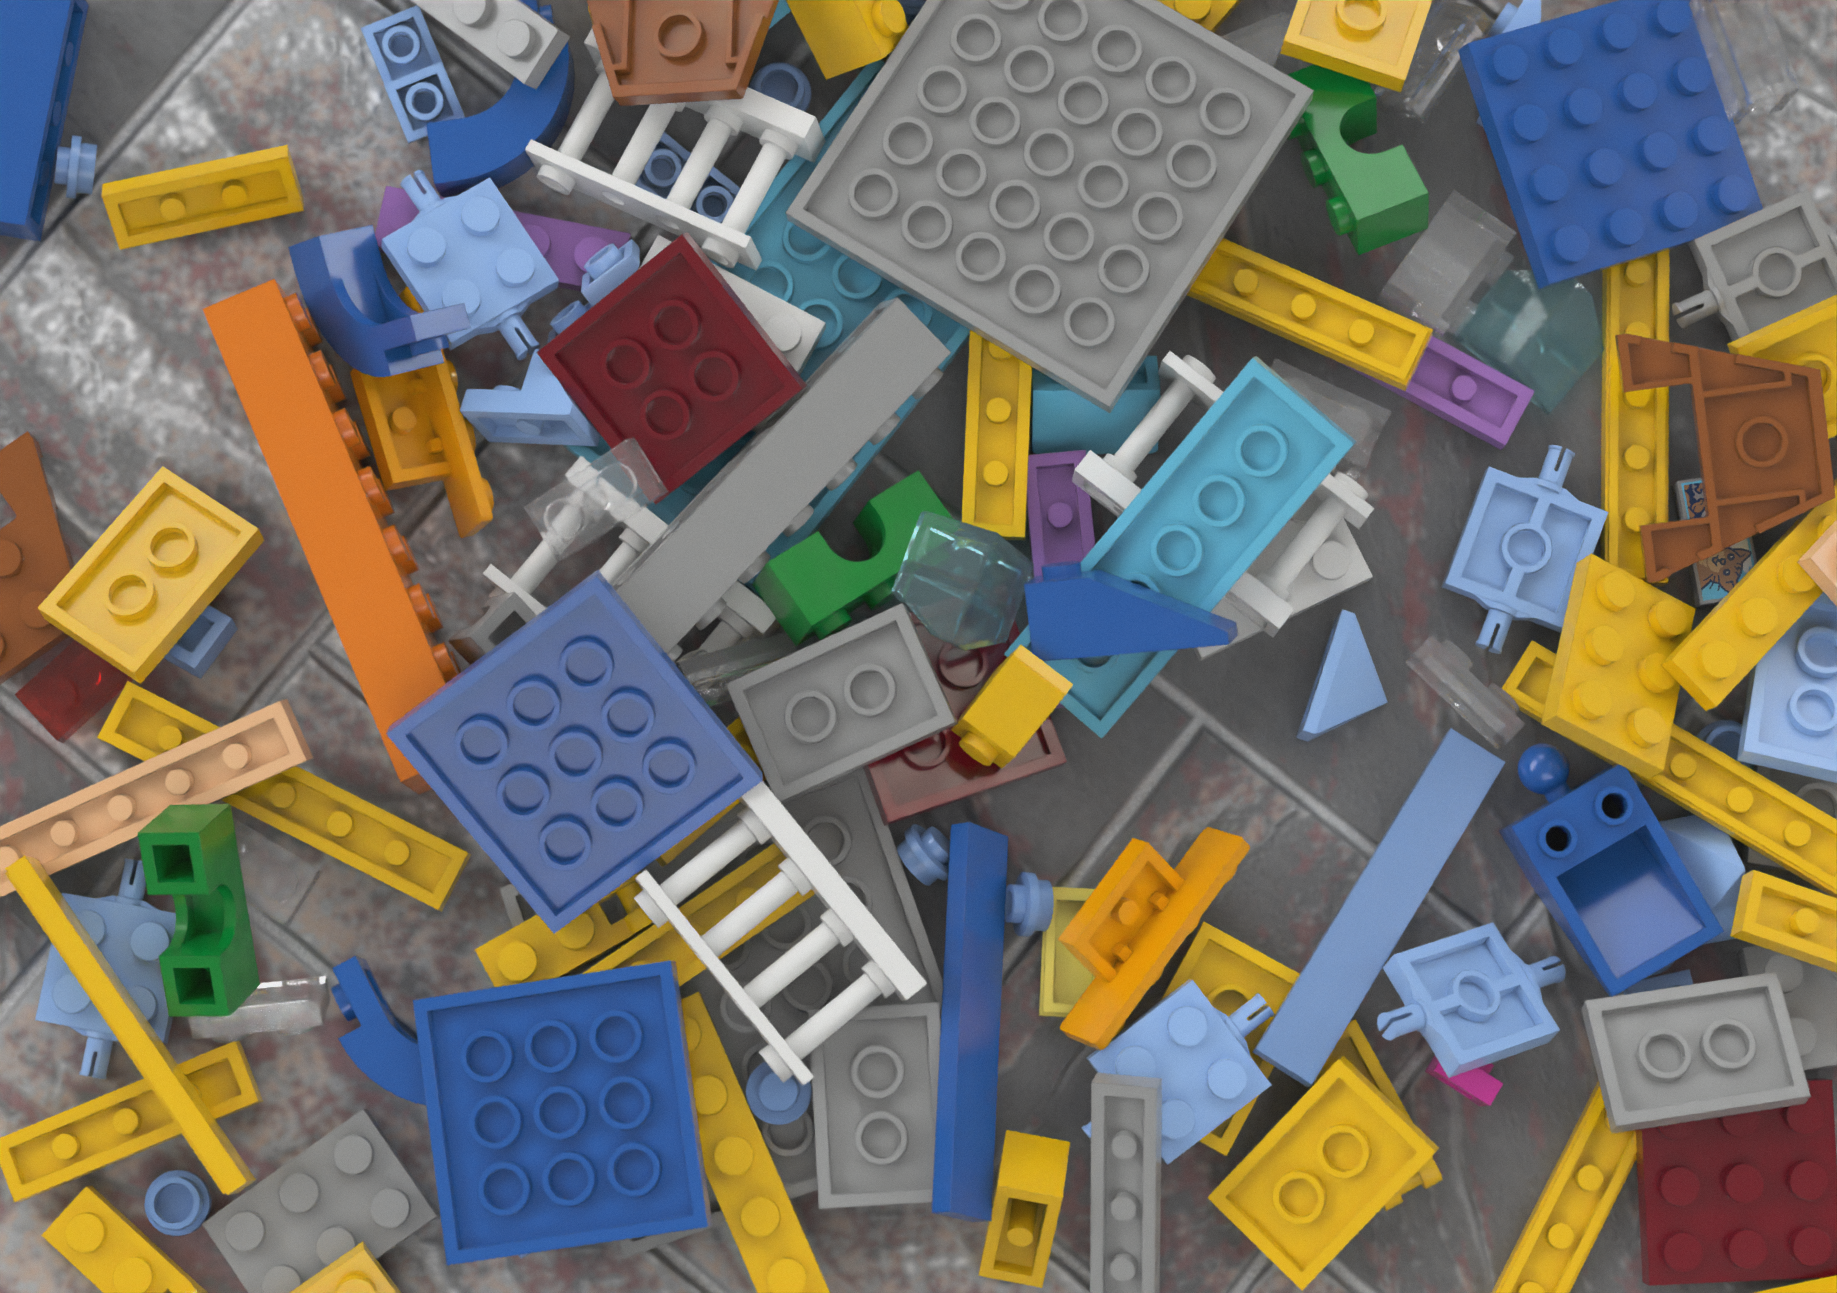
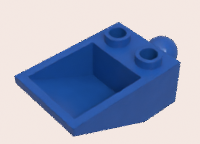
M1535 744L1526 749L1521 755L1518 762V776L1528 790L1544 795L1548 802L1499 830V833L1536 894L1609 997L1621 993L1723 933L1724 930L1628 769L1619 764L1607 767L1570 789L1566 782L1569 777L1570 766L1564 752L1552 744ZM1608 794L1620 812V816L1616 819L1609 818L1602 810V801ZM1551 827H1558V833L1567 837L1566 846L1561 851L1552 850L1546 843V833Z

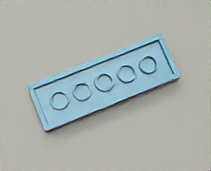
M1255 356L1081 561L1082 572L1102 570L1211 612L1357 441ZM1029 625L1004 653L1006 657L1020 644L1032 652ZM1179 649L1043 662L1073 684L1060 703L1102 739Z

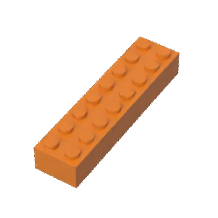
M272 279L202 310L397 776L405 786L417 794H422L432 788L386 733L389 726L463 670L455 653L449 651L445 642L438 644L434 632L444 628L430 594H425L421 584L414 585L409 574L419 571V567L406 537L400 535L395 524L389 526L386 521V516L395 513L394 507L387 491L384 490L381 479L376 478L370 466L364 468L361 460L371 456L357 422L352 421L346 408L340 410L337 403L347 399L333 365H328L321 350L315 352L313 346L323 342L319 329L308 307L304 308L297 292L287 296L276 280Z

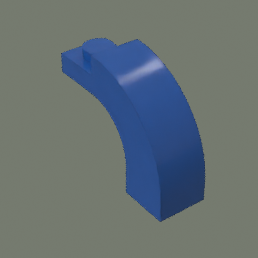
M521 0L556 26L552 4L541 6L540 0ZM568 41L537 89L522 83L514 77L505 95L489 109L465 118L426 123L433 180L440 196H458L488 178H491L498 189L516 180L534 166L525 151L530 140H534L549 148L552 147L567 120L574 94V60Z
M373 225L317 236L288 247L301 293L317 327L334 351L345 362L364 374L374 377H387L442 364L444 359L441 350L450 347L447 335L471 328L464 303L418 313L400 299L386 274Z
M354 956L333 967L332 969L339 981L337 985L331 987L335 1001L347 1021L350 1022L357 1018L361 1024V1027L338 1038L346 1053L365 1075L383 1089L413 1103L426 1105L418 1041L411 1037L396 1020L366 959Z

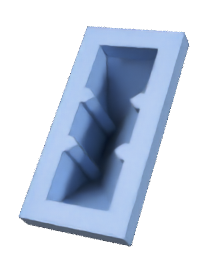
M1343 609L1334 620L1296 738L1307 742L1388 703L1356 615Z
M1696 815L1659 821L1724 930L1723 933L1704 944L1737 939L1730 935L1742 875L1745 874V867L1729 835Z

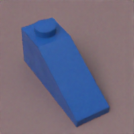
M1080 561L1042 565V576H1036L1024 584L1032 653L1042 661L1229 645L1238 636L1237 622L1102 570L1082 572Z

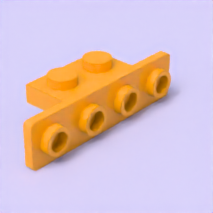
M408 287L398 295L412 310L418 313L424 312ZM443 349L441 351L444 363L397 375L374 377L353 368L350 372L384 490L389 491L443 480L459 536L461 538L474 536L492 521L494 498L490 484L485 478L481 477L474 454L476 438L473 427L466 418H463V414L460 412V404L456 394L458 378L455 367L450 360L445 358Z
M1206 827L1175 869L1148 842L1136 838L1131 839L1058 938L1095 977L1060 1025V1030L1067 1037L1097 1050H1104L1110 1041L1121 1032L1126 1019L1150 986L1160 978L1166 964L1187 935L1197 927L1201 916L1224 884L1230 881L1236 873L1238 865L1250 850V845L1242 837Z

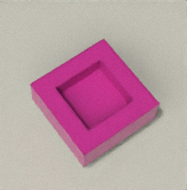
M1434 1055L1425 1070L1426 1073L1478 1106H1490L1503 1086L1502 1082L1489 1075L1494 1067L1492 1063L1448 1078Z

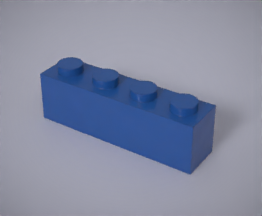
M0 0V235L41 242L56 169L57 150L61 144L89 6L86 0Z

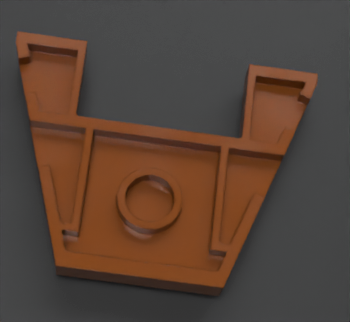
M587 0L594 24L592 29L612 96L620 106L743 99L779 0Z
M1632 334L1615 335L1622 393L1683 384L1690 385L1706 512L1704 517L1639 525L1645 582H1658L1685 567L1722 552L1723 549L1757 533L1760 534L1836 498L1820 369L1661 341Z
M28 431L0 450V493L16 514L14 520L0 529V685L69 637V635L45 620L38 610L41 603L74 567V562L69 545L65 543L56 512L58 507L52 487L48 484L41 458H43L40 445L36 438Z

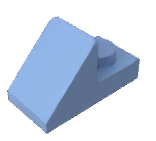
M535 349L521 390L508 385H498L493 390L466 389L460 412L488 442L598 446L600 433L536 353L539 349Z

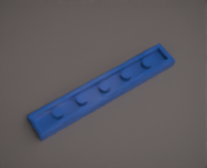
M971 822L951 824L932 1213L969 1222L991 1221L1008 836Z

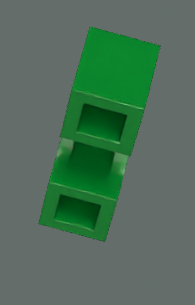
M1314 64L1287 74L1289 77L1314 90L1312 101L1287 140L1290 141L1297 138L1303 150L1300 154L1301 163L1310 185L1313 188L1322 186L1329 199L1326 200L1327 214L1338 236L1347 234L1357 254L1361 255L1428 229L1429 192L1404 146L1399 145L1375 154L1361 153L1349 147L1356 141L1377 133V97L1369 82Z
M919 470L870 499L853 521V525L867 544L869 560L854 562L841 558L831 550L817 531L765 564L752 585L795 646L800 645L814 635L821 641L842 631L852 622L849 613L865 603L871 611L878 609L902 591L903 588L899 582L915 572L923 580L937 572L952 559L948 549L961 535L962 531Z
M231 804L169 805L137 833L148 895H172L175 904L176 924L174 935L170 945L159 955L169 1017H230L260 986Z

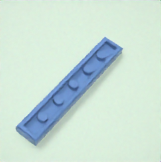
M1452 728L1445 734L1254 1048V1054L1307 1088L1313 1084L1506 763L1505 761Z

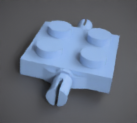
M423 170L415 171L413 178L409 174L401 181L400 186L406 191L420 213L411 223L382 239V249L424 312L461 303L465 304L471 328L447 335L450 351L477 335L500 331L515 353L517 360L527 358V352L529 355H532L534 350L539 349L541 345L535 340L521 319V316L530 304L556 290L559 279L491 178L484 180L458 196L441 199L426 178Z
M1549 445L1548 453L1538 478H1518L1492 467H1488L1484 472L1442 584V588L1474 599L1484 609L1488 610L1481 633L1475 643L1477 647L1483 650L1489 646L1494 629L1496 628L1488 651L1496 654L1502 653V647L1512 620H1528L1560 633L1562 631L1576 563L1589 554H1593L1608 515L1607 511L1577 500L1569 491L1562 488L1571 461L1575 456V453L1567 448L1561 454L1557 468L1554 470L1562 447Z
M124 858L125 864L118 896L111 895L96 899L62 893V896L163 1044H168L173 1017H169L159 955L167 949L172 941L175 931L176 913L161 911L150 903L143 901L146 889L143 863L139 860ZM51 943L35 1020L69 1026L81 1035L88 1036L79 1075L107 1079L106 1074L113 1041H119Z
M1493 922L1394 954L1385 964L1383 970L1403 1001L1404 1007L1379 1014L1377 1018L1379 1032L1387 1029L1382 1034L1386 1040H1393L1396 1037L1413 1031L1420 1032L1448 1078L1547 1044L1560 1029L1543 1003L1540 988L1564 981L1566 975L1564 964L1557 966L1561 961L1557 956H1549L1544 960L1529 965L1525 964L1521 958L1509 949Z
M1189 979L1124 1028L1110 1041L1104 1050H1096L1086 1057L1097 1073L1162 1078L1161 1159L1167 1165L1271 1086V1083L1250 1057L1247 1042L1244 1039L1246 1035L1275 1015L1270 1006L1265 1005L1267 1002L1259 993H1256L1252 999L1227 1016L1214 1008L1196 983ZM1091 1122L1081 1128L1091 1138Z

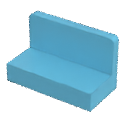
M1147 356L1111 413L1106 412L1032 367V451L1035 454L1086 450L1087 454L1091 450L1095 454H1115L1160 398L1161 389L1157 356ZM1158 442L1149 453H1155L1158 450Z

